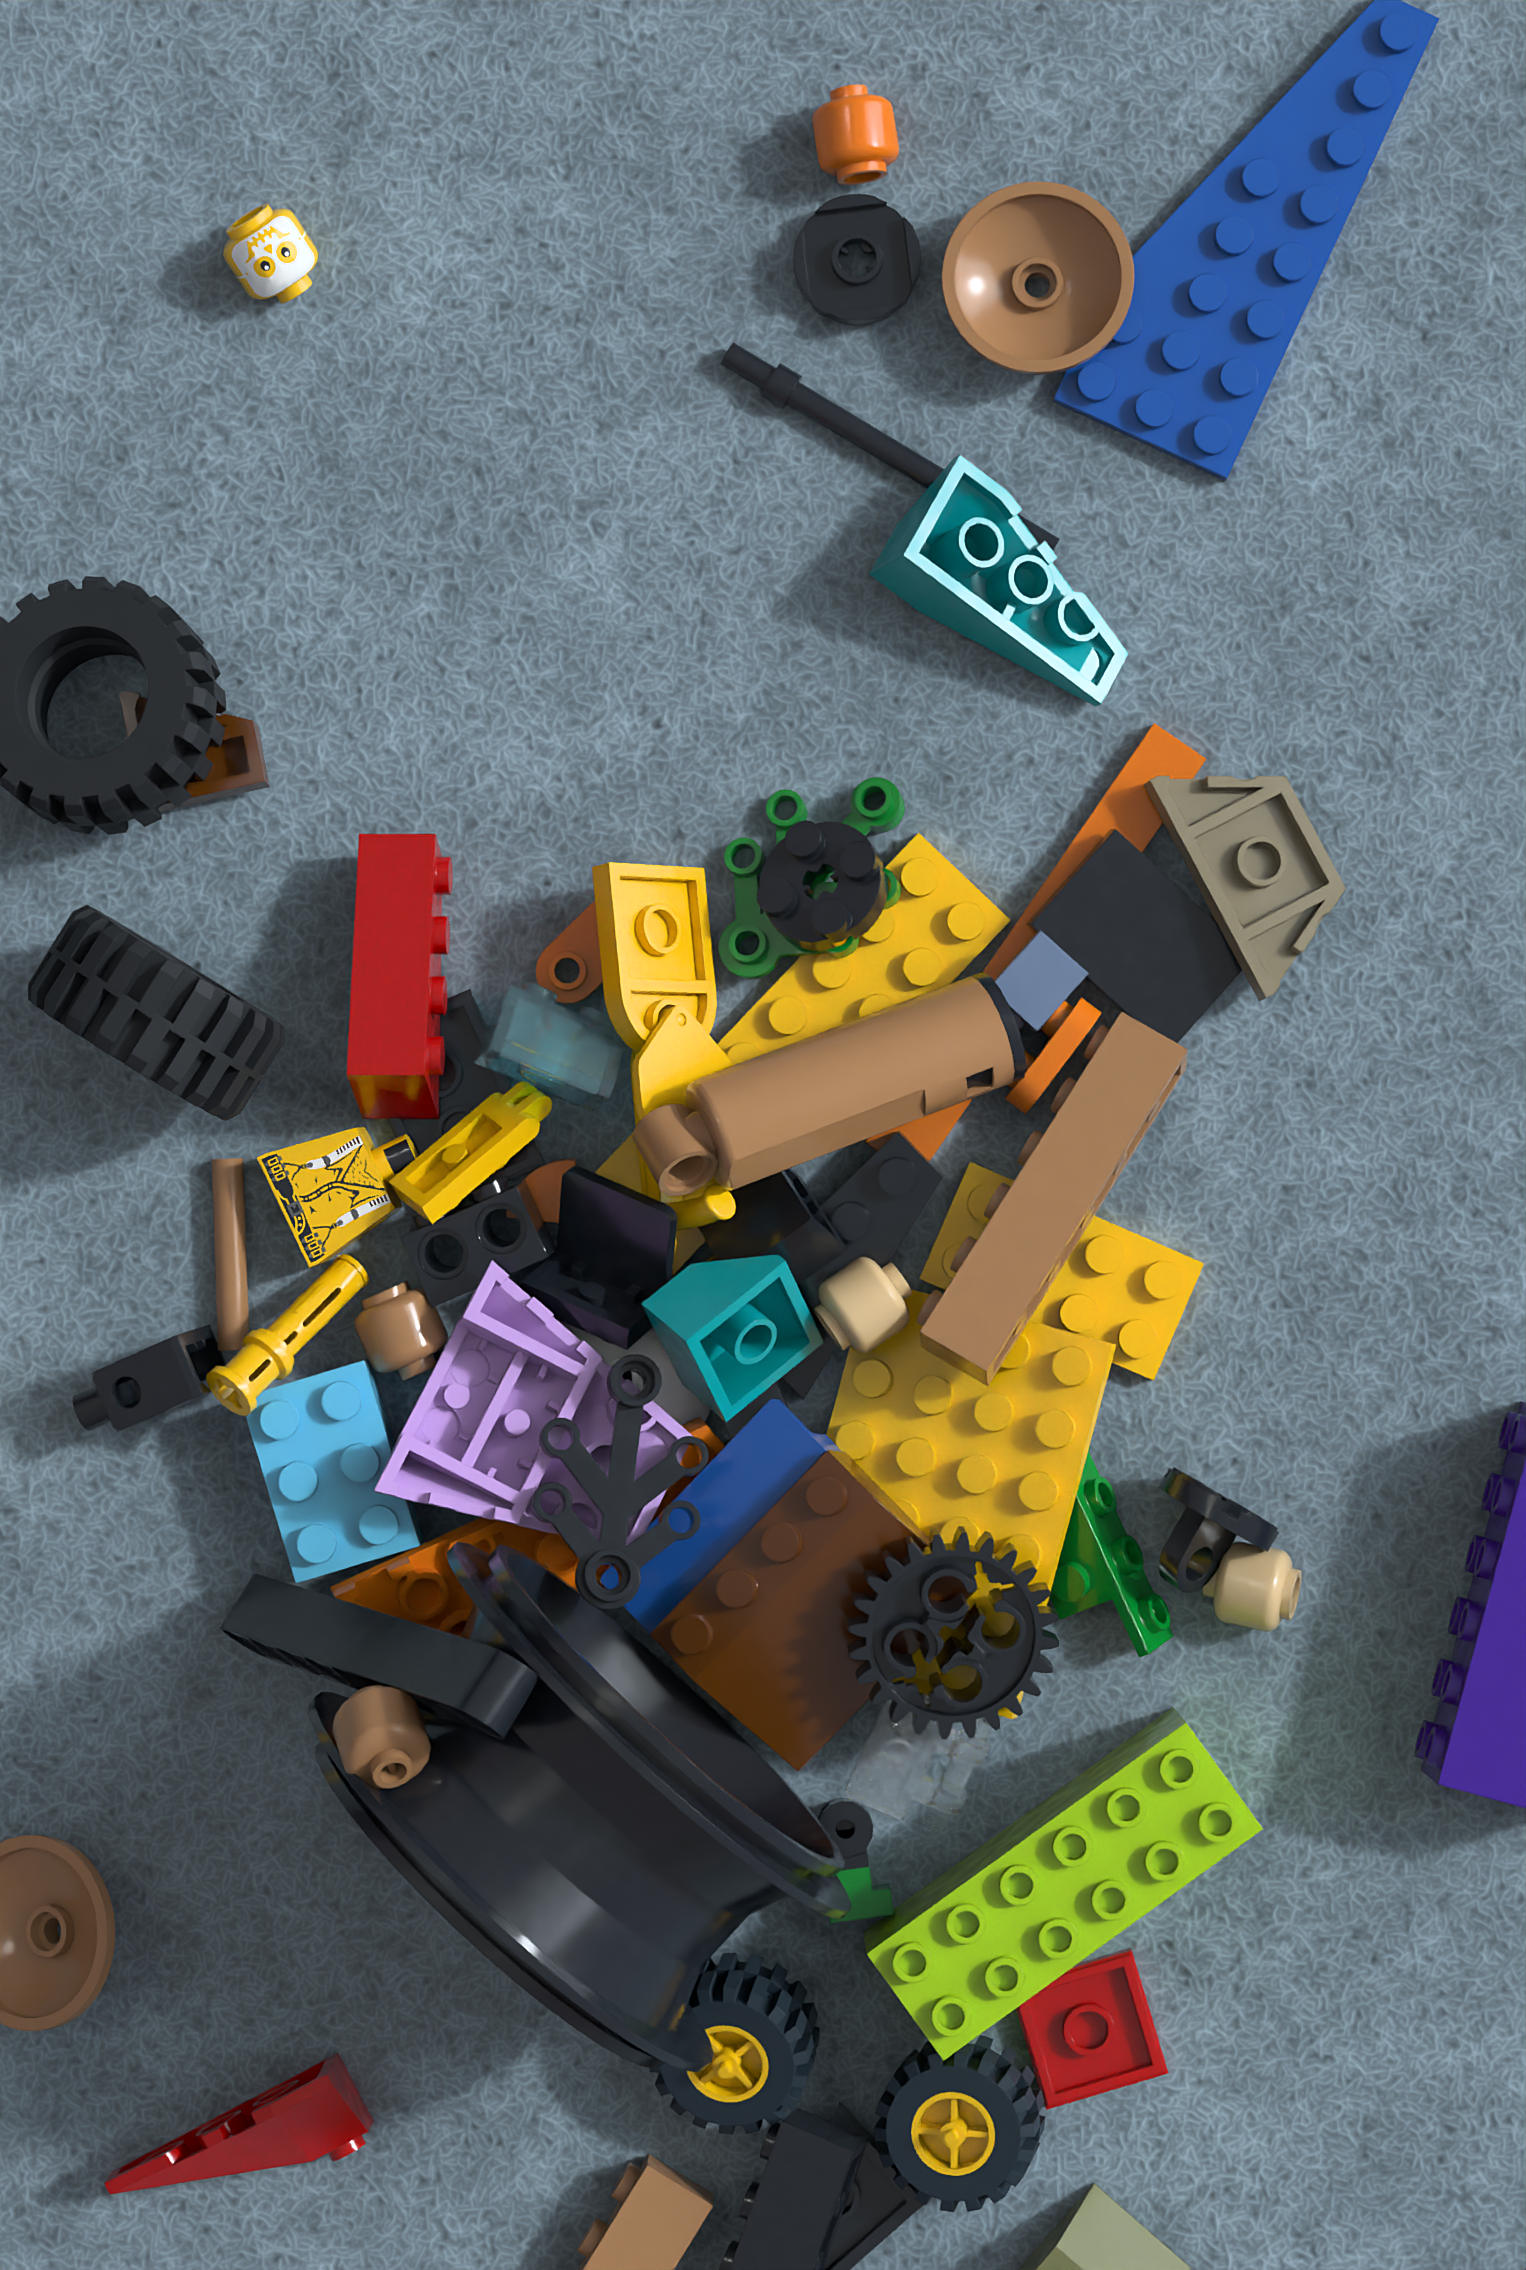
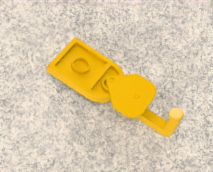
M613 862L592 867L605 1004L613 1027L621 1039L632 1049L630 1074L635 1126L649 1112L661 1106L669 1104H683L686 1106V1087L690 1083L733 1066L730 1059L709 1035L716 1016L717 995L704 868ZM638 1150L642 1194L663 1202L674 1209L677 1214L676 1231L704 1226L717 1220H728L735 1214V1200L732 1194L721 1185H709L704 1190L702 1196L683 1201L682 1195L669 1196L661 1192Z

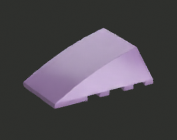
M492 1260L436 1362L392 1449L373 1492L559 1535L551 1523H544L538 1520L533 1515L530 1507V1500L534 1491L543 1484L555 1482L568 1489L572 1497L571 1509L599 1541L602 1514L561 1460L551 1458L542 1451L539 1445V1434L543 1426L555 1418H567L573 1421L580 1431V1442L607 1476L617 1404L610 1397L606 1384L607 1375L611 1367L602 1360V1356L584 1340L580 1341L553 1317L554 1314L535 1297L531 1298L508 1278L509 1274ZM621 1377V1386L626 1393L631 1395L640 1394L641 1390L629 1379L625 1380ZM653 1400L643 1406L634 1481L664 1459L673 1442L684 1436H693ZM556 1426L549 1431L548 1440L555 1449L565 1450L570 1446L571 1436L565 1428ZM681 1445L678 1448L677 1460L679 1464L689 1445ZM666 1490L629 1518L626 1546L646 1532ZM545 1491L540 1498V1506L545 1513L556 1515L561 1511L563 1502L560 1495L556 1492Z

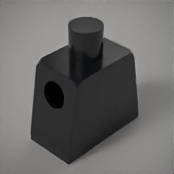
M791 1168L735 1190H730L729 1192L735 1200V1214L728 1220H717L698 1227L714 1253L705 1262L779 1255L786 1261L797 1285L847 1250L803 1179Z
M210 1324L175 1335L92 1372L95 1387L73 1396L72 1400L74 1411L81 1425L87 1431L111 1422L113 1428L119 1432L212 1393L207 1384L206 1376L215 1366H225L226 1362L222 1352L218 1351V1343Z

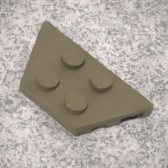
M1156 776L1146 782L1144 787L1260 1002L1275 994L1281 985L1279 983L1296 957L1303 953L1315 935L1317 926L1324 916L1331 912L1346 890V887L1286 776H1256L1253 779H1236L1233 776H1207L1204 779H1170V776Z

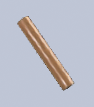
M243 1158L211 1159L218 1351L241 1350L243 1348V1338L249 1333Z

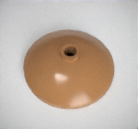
M1036 181L1014 184L1002 188L979 201L955 228L949 240L943 261V297L948 315L961 338L970 348L987 361L1001 368L1023 374L1041 375L1062 372L1074 368L1097 355L1108 345L1121 328L1127 316L1134 290L1132 253L1125 234L1115 218L1105 207L1086 193L1053 182ZM1041 277L1047 281L1049 291L1042 297H1032L1025 290L1026 282L1030 278Z
M17 1836L0 1843V2023L22 2031L54 2029L80 2016L101 1991L107 1979L114 1955V1912L102 1877L92 1862L80 1850L68 1842L52 1836ZM59 1923L61 1927V1937L59 1936L57 1931Z

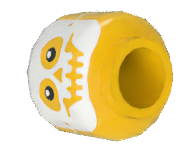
M268 203L263 204L243 215L226 230L230 239L224 247V259L251 298L263 300L276 296L279 302L283 304L294 299L312 285V281L307 274L317 263L318 251L291 210L285 208L272 210Z

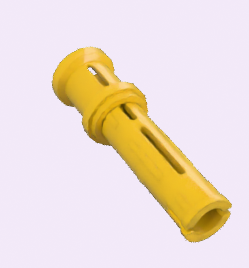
M347 1254L338 1255L334 1259V1263L299 1295L267 1329L258 1328L249 1332L243 1338V1348L225 1366H215L206 1376L209 1389L220 1403L240 1416L250 1414L257 1407L256 1398L274 1380H283L292 1372L294 1365L293 1356L361 1288H364L369 1283V1277L364 1267Z

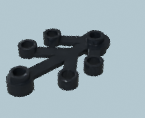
M631 1354L621 1358L611 1367L607 1375L608 1393L617 1403L607 1476L580 1442V1431L573 1421L567 1418H555L545 1424L539 1434V1445L542 1451L551 1458L561 1460L602 1514L598 1541L571 1509L572 1497L565 1486L555 1482L543 1484L534 1491L530 1500L533 1515L541 1522L551 1523L579 1560L575 1571V1583L580 1595L587 1603L600 1609L619 1608L632 1600L641 1583L640 1568L673 1542L683 1541L692 1537L698 1531L701 1522L699 1511L692 1503L683 1500L675 1501L663 1508L657 1525L626 1546L629 1518L680 1478L690 1477L702 1471L707 1465L709 1458L708 1449L702 1440L694 1436H684L671 1444L664 1459L634 1481L643 1406L655 1399L662 1385L661 1372L656 1363L640 1354ZM625 1372H635L642 1378L643 1388L640 1394L631 1395L623 1390L621 1377ZM553 1427H563L570 1433L571 1443L567 1449L558 1450L551 1446L548 1434ZM681 1445H690L698 1452L699 1459L694 1468H685L679 1464L677 1451ZM545 1491H554L560 1495L563 1506L558 1514L550 1515L542 1510L540 1498ZM673 1509H682L689 1515L691 1523L685 1533L675 1532L670 1527L668 1518ZM601 1565H610L616 1569L618 1583L613 1589H605L597 1583L596 1571Z

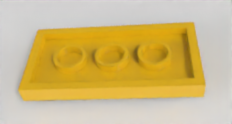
M969 1162L919 1279L944 1290L947 1289L956 1275V1272L952 1271L950 1266L957 1251L968 1236L978 1240L990 1219L984 1216V1212L991 1197L1002 1183L1011 1187L1014 1180ZM1094 1216L1029 1321L1116 1344L1112 1363L1154 1381L1204 1263Z

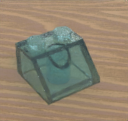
M522 982L520 989L509 985L501 994L474 1063L516 1081L529 1082L540 1091L588 1111H593L608 1100L615 1085L626 1045L613 1027L609 1015L585 1006L581 1007L579 1013L555 1004L558 998L557 994L530 982Z

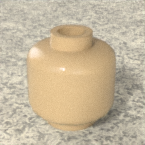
M867 1257L856 1258L822 1282L818 1288L820 1304L813 1308V1311L831 1339L842 1351L851 1346L860 1353L870 1352L903 1329L909 1322V1311L904 1300L912 1295L913 1292L902 1274L891 1262L880 1268L875 1261Z
M1236 1541L1232 1543L1230 1549L1224 1554L1216 1573L1203 1587V1595L1214 1598V1612L1220 1621L1269 1632L1276 1629L1282 1619L1291 1620L1293 1618L1300 1593L1301 1571L1293 1569L1291 1558L1281 1549L1270 1547L1267 1552L1254 1544Z

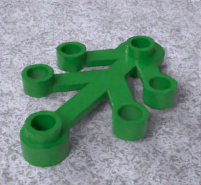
M880 777L866 779L854 789L850 801L852 811L841 823L857 829L865 836L869 832H888L894 829L904 816V799L891 781ZM784 789L775 792L766 804V814L776 827V845L785 838L786 832L791 826L807 819L808 811L806 804L792 790ZM875 792L885 794L886 800L880 809L875 811L865 809V801L870 794ZM784 801H793L797 804L795 815L788 820L778 819L776 817L778 805ZM746 837L737 838L727 846L724 853V861L734 875L736 920L724 929L720 937L719 955L725 967L732 974L743 979H758L769 974L776 967L780 958L827 953L835 958H844L856 950L859 938L855 940L852 936H849L844 944L824 951L804 949L784 938L772 925L766 913H762V909L757 902L758 875L761 874L766 861L763 850L754 840ZM742 849H752L755 851L753 863L746 868L736 867L734 858L737 852ZM883 868L888 881L891 883L883 909L885 910L897 903L901 895V886L895 875L890 870ZM824 873L813 881L811 888L814 891L810 894L811 899H818L823 891L834 892L838 882H826L833 873ZM746 937H758L760 944L755 953L751 955L740 954V944Z

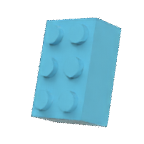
M368 1359L264 1390L256 1398L257 1407L246 1416L296 1583L415 1548L425 1542L413 1501L373 1492L392 1452L395 1441L376 1377Z

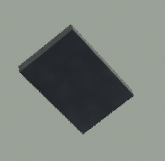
M1110 829L1027 922V925L1036 933L1041 930L1089 973L1085 978L1118 1009L1176 1043L1184 1037L1242 971L1217 922L1116 829Z
M471 989L448 998L446 1015H439L440 1036L444 1038L445 1047L444 1073L439 1075V1119H387L395 1139L407 1134L419 1155L490 1095L497 1092L505 1094L512 1088ZM535 1138L512 1156L502 1168L492 1173L476 1188L505 1176L506 1181H509L545 1165ZM469 1193V1194H468L466 1197H464L462 1200L471 1197V1194Z

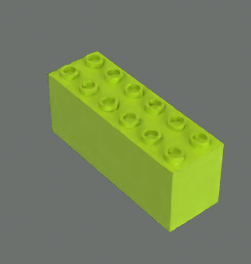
M1172 1707L893 1909V1915L882 1917L864 1930L866 1954L944 2061L1259 1833L1263 1828L1186 1721Z

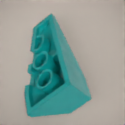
M961 455L956 456L898 522L869 575L926 616L1096 707L1102 704L1129 653L1083 592H1074L1053 563L1058 557L1047 542L1044 541L1039 544L1017 515L1022 509L1010 492Z

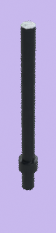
M734 342L726 352L721 365L763 390L761 394L763 398L784 409L786 404L923 487L928 489L944 470L942 467L800 383L802 376L780 363L776 368ZM1017 514L1037 542L1040 544L1046 541L1053 551L1060 538Z

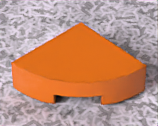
M577 1158L553 1160L538 1167L522 1180L526 1181L544 1221L559 1223L562 1176L571 1167L577 1166ZM507 1210V1218H517L513 1212Z

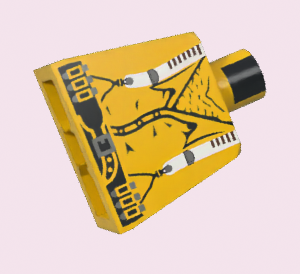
M356 1127L265 1153L257 1157V1160L309 1268L329 1261L403 1207L400 1198L389 1181L414 1161L419 1154L407 1134L375 1148L366 1128Z

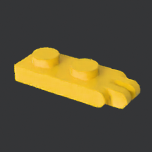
M526 1081L517 1083L505 1094L493 1093L393 1177L389 1183L403 1202L433 1225L444 1214L454 1209L464 1197L492 1173L502 1168L512 1156L537 1136L540 1130V1122L552 1110V1100Z

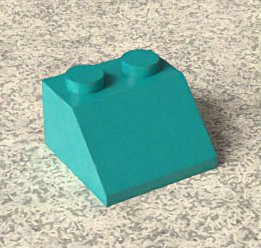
M779 1255L690 1264L641 1303L682 1385L725 1422L730 1420L824 1343L786 1261Z

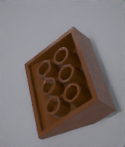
M827 1450L649 1635L696 1684L795 1770L801 1771L870 1700L869 1693L872 1687L877 1683V1681L866 1684L858 1683L855 1671L868 1660L850 1659L847 1649L849 1644L864 1638L850 1633L846 1625V1620L849 1618L865 1616V1613L859 1610L852 1601L853 1593L872 1594L873 1589L866 1581L864 1572L868 1569L885 1575L888 1568L882 1555L883 1551L888 1550L902 1559L908 1555L905 1537L910 1535L921 1549L929 1547V1537L845 1451ZM942 1576L931 1584L928 1596L936 1601H948L961 1592L968 1600L976 1591L967 1593L960 1579L954 1576ZM916 1629L899 1631L893 1637L890 1648L900 1654H911L913 1656L920 1649L924 1640V1634Z

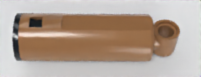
M980 972L699 1078L686 1087V1106L683 1104H669L649 1112L635 1127L633 1140L661 1192L669 1196H681L692 1193L703 1187L712 1177L724 1189L729 1191L735 1190L1019 1081L1025 1077V1051L1015 1018L1001 989L989 975Z

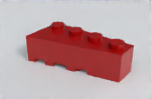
M359 834L347 1078L363 1119H439V1075H443L445 1065L444 1038L440 1036L439 1015H446L447 980L446 976H441V955H448L450 948V923L448 916H442V895H451L453 869L451 857H442L436 834Z

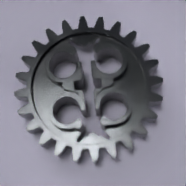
M958 1526L952 1543L944 1544L939 1531L935 1527L930 1530L929 1547L922 1549L909 1535L905 1537V1546L908 1554L906 1557L900 1559L888 1550L882 1552L888 1568L885 1575L868 1569L864 1572L866 1581L873 1589L872 1594L853 1593L852 1595L854 1605L865 1613V1616L852 1617L846 1620L850 1633L864 1637L847 1646L850 1659L868 1660L855 1671L858 1683L866 1684L877 1681L869 1693L871 1703L874 1706L882 1704L891 1698L893 1699L888 1711L892 1722L897 1723L909 1712L913 1713L912 1726L915 1734L920 1735L926 1729L930 1720L936 1721L939 1734L943 1740H947L953 1723L959 1722L962 1723L967 1736L974 1738L976 1719L982 1717L986 1719L994 1730L1000 1729V1719L997 1712L999 1709L1005 1706L1009 1711L1020 1716L1023 1714L1017 1695L1023 1691L1039 1697L1042 1693L1032 1677L1033 1672H1053L1054 1667L1051 1661L1041 1654L1040 1651L1059 1647V1640L1056 1634L1044 1630L1042 1627L1059 1620L1058 1614L1054 1607L1037 1606L1051 1595V1592L1046 1582L1028 1585L1037 1572L1031 1560L1013 1568L1018 1553L1013 1544L1008 1543L994 1554V1539L990 1532L985 1531L979 1537L975 1546L969 1545L964 1526ZM980 1561L982 1571L986 1573L990 1583H1001V1585L1013 1584L1012 1587L1001 1589V1591L999 1588L989 1591V1600L994 1611L1007 1612L1014 1616V1623L1011 1629L999 1637H990L983 1634L982 1625L986 1617L980 1605L974 1603L969 1610L970 1606L967 1599L961 1592L948 1601L931 1599L928 1596L931 1584L942 1576H954L963 1582L967 1593H972L977 1588L974 1575H977L975 1564ZM961 1623L966 1634L965 1637L959 1640L951 1636L944 1643L940 1629L944 1625L950 1629H955ZM905 1629H916L922 1632L924 1640L920 1650L926 1662L930 1664L936 1656L935 1659L939 1669L944 1674L955 1666L969 1665L977 1670L974 1681L963 1689H952L941 1681L938 1672H934L929 1675L931 1690L928 1692L930 1702L925 1704L923 1694L919 1692L916 1683H905L904 1680L892 1682L895 1678L904 1676L905 1678H911L916 1675V1666L911 1654H900L890 1648L893 1637L899 1631Z

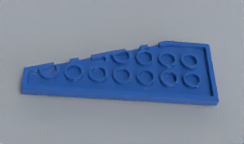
M1374 0L1132 256L1134 263V290L1127 316L1121 328L1108 345L1097 355L1066 371L1053 402L1226 481L1439 18L1401 0Z

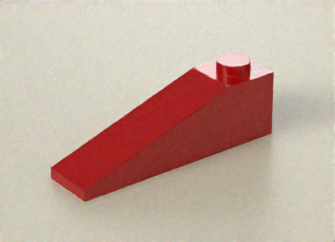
M336 2053L119 2167L110 2173L104 2185L111 2195L307 2163L327 2153L333 2162L353 2153L366 2144L362 2135L369 2132L373 2119L339 2053Z

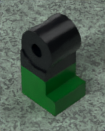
M841 1797L830 1801L822 1808L818 1820L831 1835L845 1860L844 1867L837 1874V1877L846 1889L851 1901V1910L848 1914L840 1919L829 1917L830 1924L893 1915L890 1884L872 1886L867 1847L873 1837V1822L868 1809L861 1802L853 1798Z

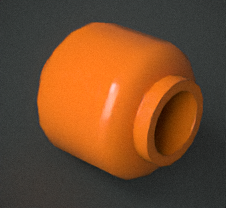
M847 85L832 90L829 93L830 101L816 109L812 116L820 169L830 175L837 176V182L842 185L869 183L887 175L886 167L895 162L899 155V143L891 102L882 96L868 94L867 86Z

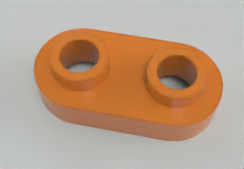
M595 901L552 941L538 958L536 965L537 982L541 990L556 1002L563 1004L581 1002L588 998L603 983ZM566 959L577 962L580 968L578 978L572 983L560 982L555 974L557 965Z
M1082 997L1073 1006L1064 1001L1040 1029L1049 1036V1039L1037 1055L1033 1057L1025 1051V1077L1008 1084L1011 1089L1004 1099L1026 1114L1095 1024L1102 1012Z

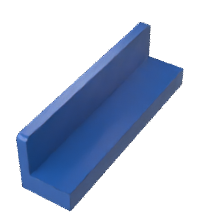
M770 1399L672 1501L683 1500L692 1503L699 1511L700 1527L692 1537L683 1541L673 1542L640 1568L641 1583L632 1600L623 1606L650 1634L827 1450H841L826 1434L812 1433L781 1400ZM673 1509L668 1518L669 1525L675 1532L685 1533L690 1527V1517L682 1509ZM659 1516L648 1526L646 1532L658 1524ZM612 1566L601 1576V1583L607 1589H613L618 1583V1573Z

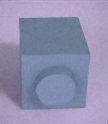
M1040 930L994 981L1009 1004L1018 1029L1020 1030L1024 1025L1030 1032L1034 1033L1040 1029L1089 973Z

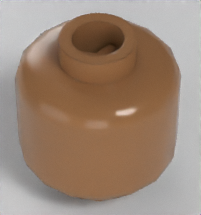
M405 1281L360 1301L364 1311L355 1318L354 1327L368 1360L375 1371L389 1373L398 1369L401 1379L404 1381L435 1366L436 1360L433 1353L444 1348L449 1337L437 1307H431L423 1288L411 1289L408 1281Z
M368 1686L352 1694L335 1714L332 1732L345 1771L348 1774H356L375 1788L390 1789L405 1784L418 1775L428 1762L431 1744L417 1702L406 1692L390 1686Z

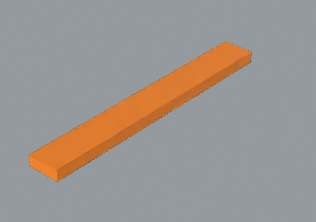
M1154 723L983 972L995 980L1029 942L1036 932L1027 925V922L1110 829L1118 830L1142 853L1163 823L1144 784L1156 776H1170V779H1193L1206 761V758ZM972 1099L870 1137L865 1143L878 1151L900 1130L930 1161Z

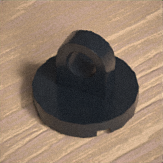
M1175 1467L1168 1469L1158 1486L1159 1489L1187 1505L1163 1547L1158 1564L1160 1576L1182 1592L1193 1593L1200 1590L1210 1581L1219 1568L1224 1554L1230 1549L1237 1535L1268 1552L1279 1534L1277 1531L1278 1527Z

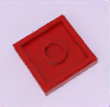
M1131 1948L1078 1963L1016 2008L1046 2110L1168 2074Z

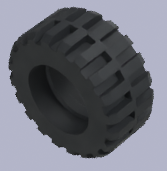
M85 576L82 580V589H77L67 579L49 584L48 591L50 596L39 600L30 593L16 603L21 612L8 623L2 616L0 617V785L41 818L54 825L61 822L74 832L90 834L95 826H98L108 835L126 833L129 828L128 820L136 819L146 827L162 819L158 808L168 801L179 808L192 795L185 789V786L194 775L204 781L214 765L205 755L209 746L221 747L225 728L216 720V714H222L227 710L225 691L215 682L221 673L214 657L204 648L203 640L171 606L157 595L150 597L140 586L122 580L114 587L105 577ZM124 655L136 659L143 666L147 674L148 698L143 716L131 735L116 748L96 757L70 759L58 754L49 742L47 714L51 699L62 680L79 665L97 657Z
M85 905L71 913L28 982V1000L37 1008L43 1010L48 1016L139 1074L144 1075L185 1101L224 1121L242 1112L285 1043V1027L200 971L89 905Z

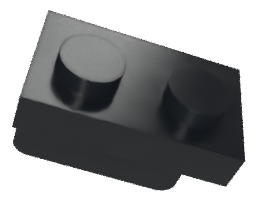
M573 1166L562 1176L557 1250L521 1281L520 1288L531 1298L535 1297L554 1314L553 1317L599 1337L607 1343L628 1350L653 1328L641 1303L672 1279L677 1214L671 1206L582 1167Z

